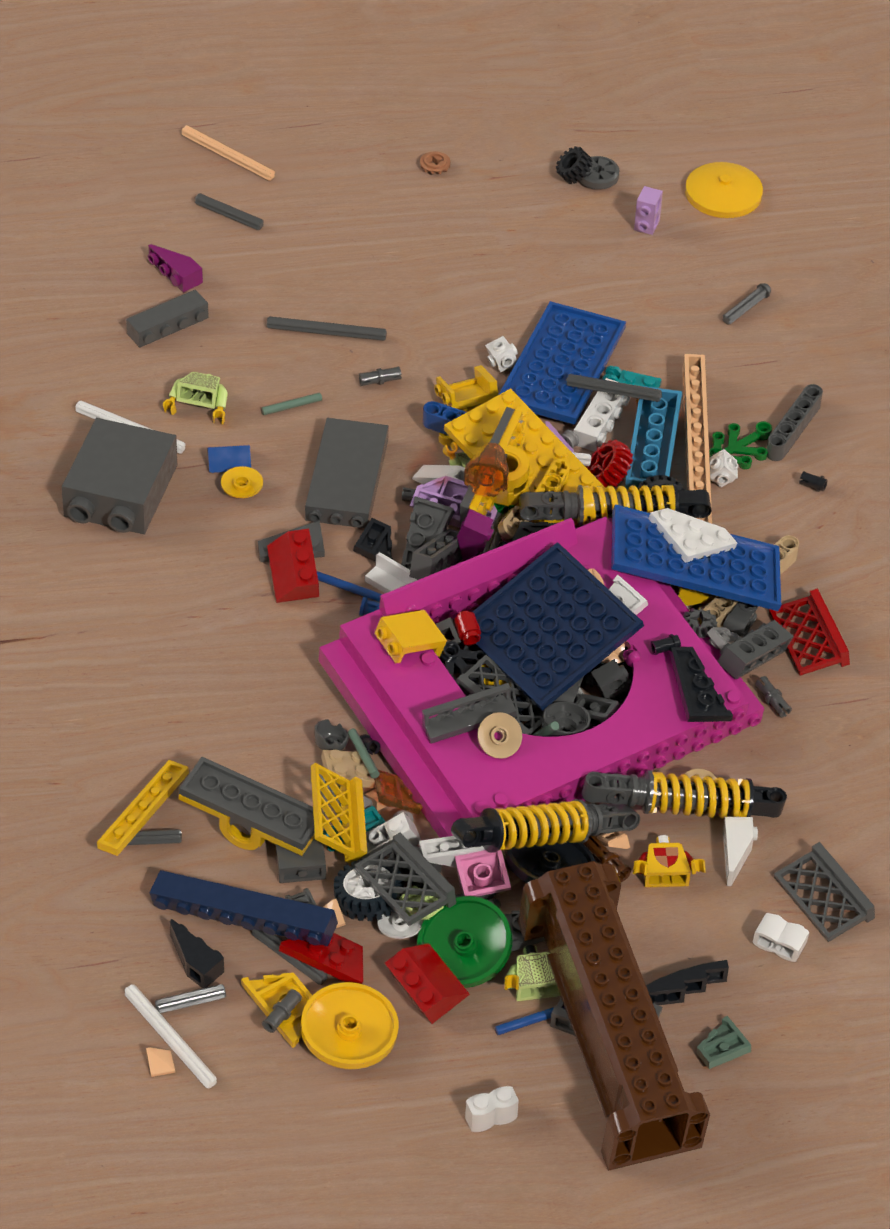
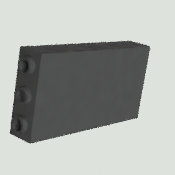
M335 418L326 419L305 505V521L316 522L320 520V523L366 528L371 519L386 453L389 425Z

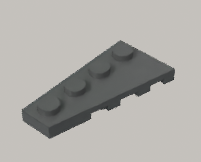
M414 497L413 512H411V524L407 533V544L403 553L402 566L410 570L413 552L447 530L455 513L454 508L420 497Z

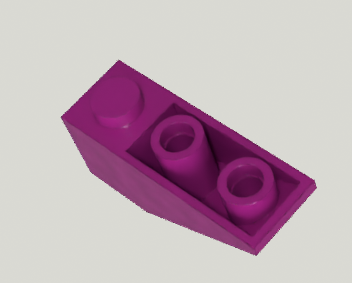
M153 244L148 245L149 262L155 265L162 275L171 280L172 284L182 292L203 283L202 267L191 257Z
M469 509L457 535L463 562L480 555V552L483 551L494 531L491 528L493 519L472 509Z

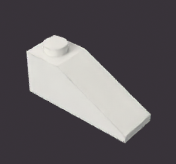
M725 817L723 841L727 886H732L752 850L753 840L757 841L758 829L753 827V817Z
M454 836L419 841L421 853L430 863L456 867L455 856L485 850L483 846L467 848Z

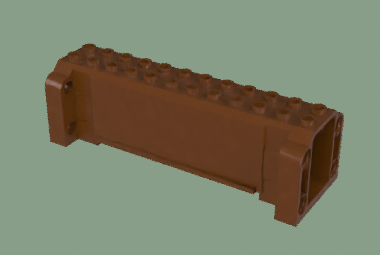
M592 861L548 871L538 879L525 884L522 892L518 925L524 941L544 937L550 954H547V960L605 1118L608 1117L601 1153L607 1170L610 1171L702 1148L710 1112L703 1094L700 1092H685L680 1081L677 1065L617 912L621 882L613 864H600Z

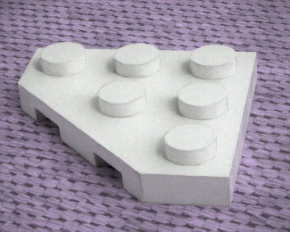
M669 508L651 512L649 515L650 522L657 524L656 529L660 533H664L663 537L669 544H673L672 548L677 554L682 555L681 559L685 563L693 561V558L701 559L704 555L708 557L712 554H719L723 550L726 552L730 551L731 548H736V540L723 527Z

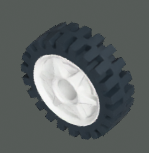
M357 861L351 862V867L348 864L343 867L344 871L339 870L338 876H335L334 896L338 901L342 914L345 916L349 914L351 919H355L357 916L358 921H363L364 917L367 918V921H373V917L380 920L383 914L388 917L391 915V911L395 912L355 870ZM369 865L364 869L366 871L377 872L378 866ZM382 866L381 869L383 873H393L394 867ZM379 879L378 884L390 886L391 880ZM396 880L394 887H404L403 881ZM393 893L392 898L399 900L403 894Z

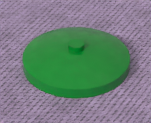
M474 896L456 897V904L448 908L444 905V908L430 919L424 920L421 925L422 928L418 933L417 945L429 943L465 988L481 985L495 977L507 963L512 950V931L504 913L492 902Z

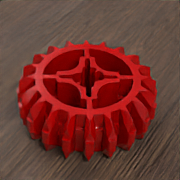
M616 439L613 441L609 440L607 443L604 442L601 447H597V450L592 453L590 466L585 467L605 488L608 486L618 487V484L628 475L627 471L631 469L630 464L633 462V454L624 443Z

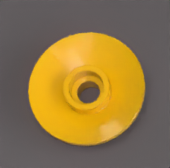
M244 466L234 467L223 474L221 487L229 496L249 498L261 491L263 478L253 468Z

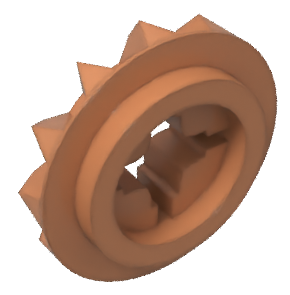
M428 152L420 158L421 168L425 172H431L432 175L434 173L441 174V172H447L448 168H450L451 160L442 152Z

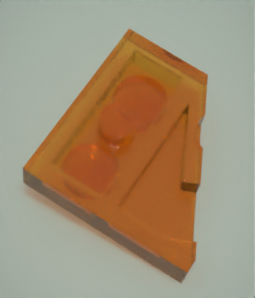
M378 770L380 775L374 778L378 802L387 807L393 806L419 815L423 807L420 803H414L411 800L413 794L404 785L400 777Z

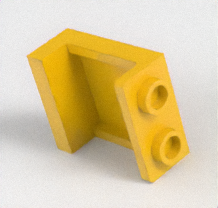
M482 365L474 367L475 378L448 385L441 376L436 377L437 384L434 386L436 395L443 400L445 405L456 409H463L485 403L498 396L497 380Z
M425 610L381 617L374 632L395 663H400L403 656L407 653L433 649L436 655L440 657L447 642V639Z

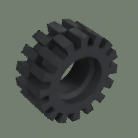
M574 146V149L572 147L569 148V152H563L565 155H561L559 157L561 160L556 163V172L569 184H572V182L575 184L577 180L580 182L583 176H587L586 172H590L591 169L589 167L593 165L591 157L581 147Z

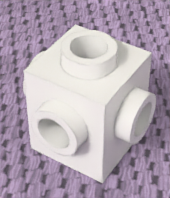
M504 336L485 345L489 353L487 358L491 366H496L500 372L516 364L518 351L514 344H509Z
M725 449L709 457L710 480L717 483L722 488L738 478L737 460Z

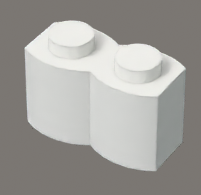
M766 913L755 931L753 944L765 951L774 952L785 960L796 962L807 943L809 931L800 924L785 921L779 915Z
M499 1087L489 1094H476L466 1100L465 1119L471 1132L485 1131L494 1124H508L517 1118L519 1100L513 1087Z

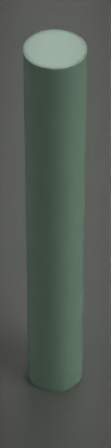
M316 393L261 408L263 415H268L322 401L321 393Z
M554 721L532 735L546 737L558 730L559 724Z
M354 728L350 729L348 735L370 776L377 778L380 773L358 732Z

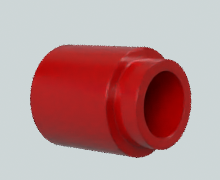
M469 611L458 613L454 619V624L460 640L465 645L476 644L481 639V630L475 614Z

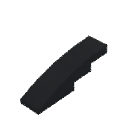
M727 960L696 965L676 971L647 984L646 987L652 1003L656 1005L684 1003L685 994L706 992L707 984L727 982L728 962Z

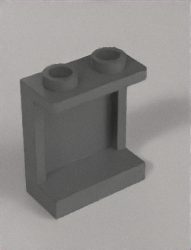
M314 838L303 856L275 844L279 883L326 879V860L323 843Z

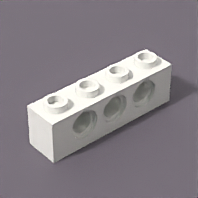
M598 391L574 429V433L579 439L577 446L595 452L597 447L605 442L607 433L613 430L615 420L620 418L622 408L628 405L630 397Z

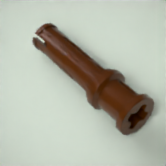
M589 836L588 840L583 843L600 861V864L609 863L614 865L620 882L625 881L630 876L631 868L628 865H624L619 860V855L615 852H610L596 836Z

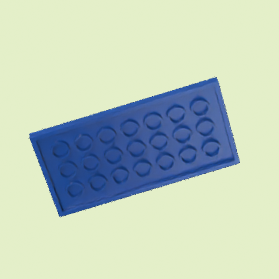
M550 301L499 395L512 389L535 414L575 425L593 390L568 386L566 378L569 374L599 379L626 328V321Z
M615 504L612 510V570L779 611L781 607L779 546L730 534L737 542L735 549L731 548L730 551L726 552L723 550L719 554H712L708 557L704 555L701 559L693 558V561L685 563L681 559L682 555L677 554L672 548L673 544H669L663 537L664 533H660L656 529L657 524L650 522V513Z

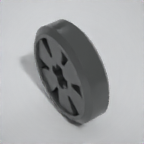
M591 156L593 160L591 162L593 164L592 167H589L591 170L586 172L587 176H583L580 183L592 189H607L614 186L619 180L620 170L617 163L607 157Z

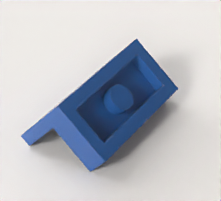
M250 445L207 448L209 472L211 473L226 472L231 468L240 466L251 468Z

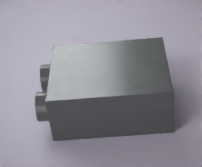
M96 417L62 485L64 517H69L73 521L82 524L91 522L109 526L115 531L122 533L131 531L145 535L178 465L177 436Z

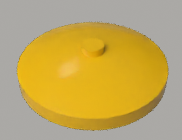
M713 162L702 165L689 174L686 180L685 194L689 203L704 214L718 218H737L751 213L759 206L762 200L763 186L759 177L746 167L729 162Z
M353 982L336 983L317 991L307 1001L301 1017V1035L307 1048L321 1061L342 1069L366 1068L383 1060L393 1049L399 1029L398 1016L391 1002L379 991Z

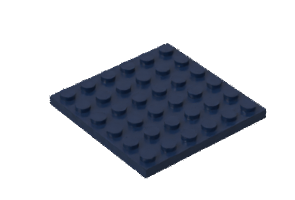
M558 542L473 611L481 630V639L474 645L490 657L506 676L542 711L644 627L643 621Z

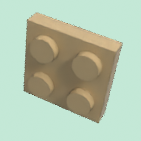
M323 750L321 758L325 768L348 780L357 777L362 780L364 788H373L375 779L370 776L357 751Z

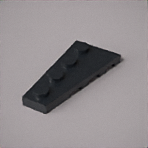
M671 647L669 654L687 722L732 721L733 714L730 710L726 709L725 701L721 694H717L714 688L715 684L711 677H707L704 672L705 667L694 648Z

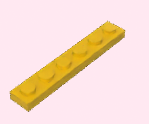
M168 760L97 841V849L118 856L187 777L189 767Z

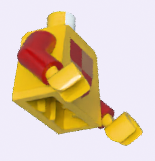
M666 835L658 836L656 843L649 844L648 851L643 852L639 859L634 861L633 874H644L645 887L689 886L691 872L692 875L697 872L706 873L704 859H694L687 851H684L682 844L670 843V838Z

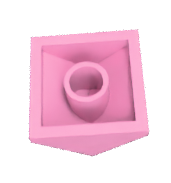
M483 850L455 856L459 885L463 896L478 897L511 890L502 850L495 853Z

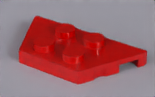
M333 933L328 946L312 945L309 942L298 939H288L280 943L279 951L344 982L363 984V946Z

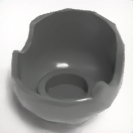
M325 719L315 725V743L320 749L341 751L348 744V731L342 728L340 723L337 726H333L329 719Z

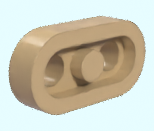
M519 506L510 509L498 524L499 534L506 540H512L520 522H529L520 516Z

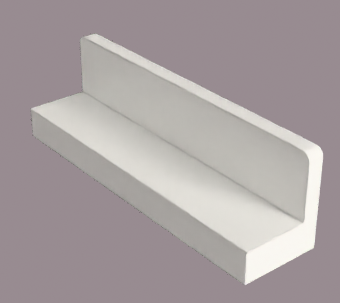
M380 552L376 555V566L365 575V582L383 593H388L417 581V579L409 577L410 570Z

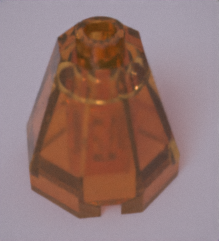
M487 443L482 446L465 466L464 484L467 487L470 485L476 495L495 497L499 495V491L503 490L504 492L508 488L509 468L504 449L497 443Z

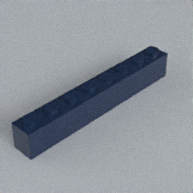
M162 870L159 871L149 892L153 905L161 910L169 909L183 915H195L204 920L212 919L226 925H238L247 930L255 929L269 935L285 936L290 940L306 941L312 945L328 946L338 924L333 909Z

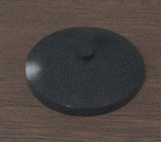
M567 841L564 844L556 842L554 845L524 846L520 849L513 847L511 850H504V857L508 867L526 883L538 879L548 871L592 861L596 862L590 850L580 842L569 843Z

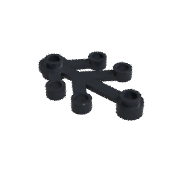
M448 641L440 654V658L445 661L446 669L456 681L453 676L454 665L460 670V675L462 673L465 674L474 665H467L463 659L473 660L476 664L479 661L477 656L483 658L486 654L482 650H462L456 642ZM482 667V672L492 673V669ZM469 677L471 681L479 685V678Z

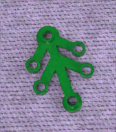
M765 421L758 422L755 432L737 441V437L740 434V426L736 423L729 424L727 431L729 443L728 447L724 449L730 455L733 453L745 454L741 457L733 456L740 468H751L752 458L746 455H753L759 461L767 459L768 451L766 448L746 446L758 439L767 440L772 433V425ZM722 432L713 433L712 443L714 445L709 450V457L723 450L721 445L724 444L725 435Z

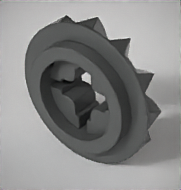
M701 607L697 610L691 608L683 616L699 638L708 637L707 632L711 628L717 627L716 615H712L710 609L704 611ZM699 618L702 619L701 627H699L697 619Z

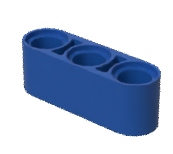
M427 402L423 407V425L428 429L448 435L444 431V425L467 412L438 402Z

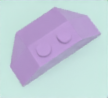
M443 476L424 485H418L410 507L414 508L415 496L452 507L455 513L449 525L460 528V504L470 483ZM495 505L491 512L488 511L486 514L487 517L493 519V522L498 512Z

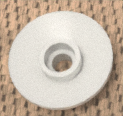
M391 911L390 916L386 917L383 914L382 919L378 920V928L384 935L390 938L404 939L419 933L424 920H419L408 926L396 912Z

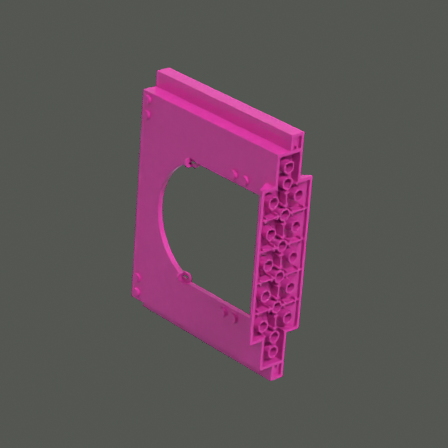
M607 517L576 529L574 520L572 518L566 519L380 595L379 610L340 625L339 639L319 647L318 661L372 740L380 744V752L439 838L453 836L451 827L456 820L480 817L481 812L486 808L505 809L507 807L516 808L518 806H537L549 803L558 804L560 802H570L574 799L585 802L586 800L582 797L581 793L585 778L590 772L622 775L635 774L637 777H642L647 770L662 768L673 760H680L693 751L698 752L711 743H718L729 735H736L743 729L750 726L754 727L761 722L764 712L763 705L741 677L736 680L717 662L721 656L720 650L710 643L709 639L711 638L709 636L699 638L683 616L685 612H689V609L668 583L611 569L612 524ZM557 542L587 570L595 569L602 577L606 588L610 589L614 583L613 580L619 575L647 600L648 606L636 615L643 621L644 627L625 642L628 650L624 651L623 659L628 666L632 667L633 678L629 694L621 707L603 723L581 733L559 737L533 736L522 733V742L519 749L512 756L502 759L493 758L482 750L478 742V729L430 743L423 728L422 710L465 697V694L433 649L407 653L403 656L400 663H395L374 634L380 618L384 616L425 610L433 622L437 624L450 617L455 619L457 614L462 611L473 612ZM670 634L678 635L681 647H693L705 667L704 672L707 677H711L717 694H721L725 701L726 709L730 710L733 714L732 721L687 722L669 654L670 651L654 655L651 649V641L667 638ZM438 714L430 716L429 719L436 717ZM495 732L494 738L500 740L501 735Z

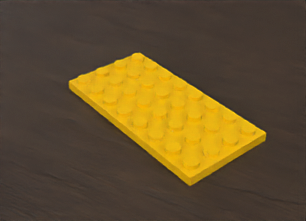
M512 389L501 393L444 425V431L479 466L506 407L515 409V411H522L523 421H525L523 430L525 439L522 446L519 445L518 448L522 449L529 459V492H535L552 462L558 458L566 459L571 465L570 474L560 492L568 491L569 493H574L577 491L578 485L593 486V491L596 486H601L605 492L606 488ZM560 468L559 470L557 469V474H558V475H559V472L561 471V469H563V468ZM554 481L546 482V484L550 487H555L558 485ZM573 518L574 525L578 524L577 519ZM557 519V520H531V521H529V522H532V523H539V522L559 523V522H562L563 519Z

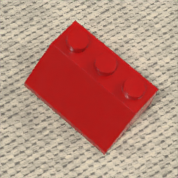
M309 528L287 531L267 545L276 603L319 597V582Z
M429 943L403 948L385 962L391 974L431 1024L470 995Z

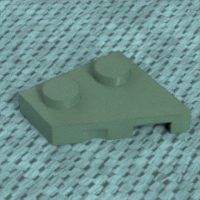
M728 1016L722 1019V1024L717 1030L713 1029L708 1034V1038L697 1046V1055L709 1069L751 1052V1044Z

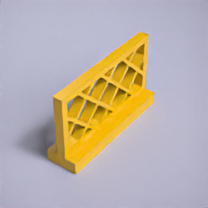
M314 763L311 765L315 840L343 853L345 861L351 864V862L357 861L367 854L362 780L357 777L348 780ZM319 774L323 776L327 783L323 782ZM328 785H329V787L331 788V790L334 792V794L336 795V797H334V796L332 795V793L330 792V790H329L328 787H327ZM320 790L322 791V793L324 794V796H325L326 799L328 800L327 802L324 800V798H323L322 795L320 794ZM328 804H330L333 807V809L337 813L336 816L331 810V808L328 806ZM322 810L325 812L329 820L325 818V816L322 813ZM330 822H331V823L333 824V826L336 828V830L338 831V834H336V832L333 830V828H332L331 825L329 824ZM323 828L330 837L323 834ZM339 836L342 837V839H343V841H344V844H343L342 841L340 840Z

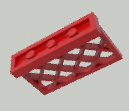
M818 588L810 590V596L782 604L779 611L769 609L772 619L780 625L782 624V627L785 629L787 627L797 629L787 650L800 676L840 663L841 667L850 665L849 650ZM807 604L810 608L807 613L798 611L799 607ZM786 612L789 613V616L785 620L777 617V614ZM794 615L804 618L801 624L791 622ZM808 620L817 622L815 629L805 626ZM801 631L811 634L808 640L799 637ZM815 636L825 638L823 644L812 641ZM795 642L805 645L802 651L792 648ZM809 647L819 649L816 656L806 653ZM825 651L833 654L834 657L824 659L821 658V655ZM803 658L813 661L811 665L804 667L800 664Z

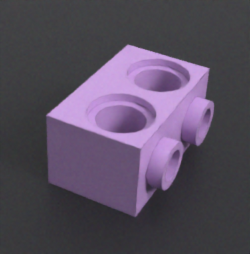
M646 186L643 187L636 204L635 231L653 235L660 221L663 191Z

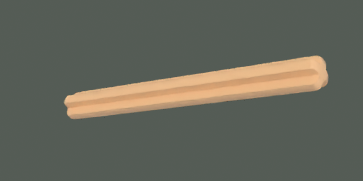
M188 125L182 128V135L201 146L268 181L275 177V171Z

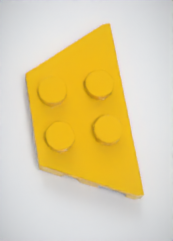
M294 972L282 973L278 976L263 975V979L249 981V977L242 978V987L267 1017L273 1011V1006L277 1002H281L289 990L294 989L300 993L302 1000L291 1011V1016L287 1020H283L277 1027V1030L288 1044L294 1048L302 1038V1012L312 994Z

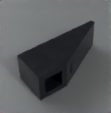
M171 919L170 936L187 977L200 987L207 988L224 973V957L219 951L213 950L206 945L202 938L190 933L183 924H178Z

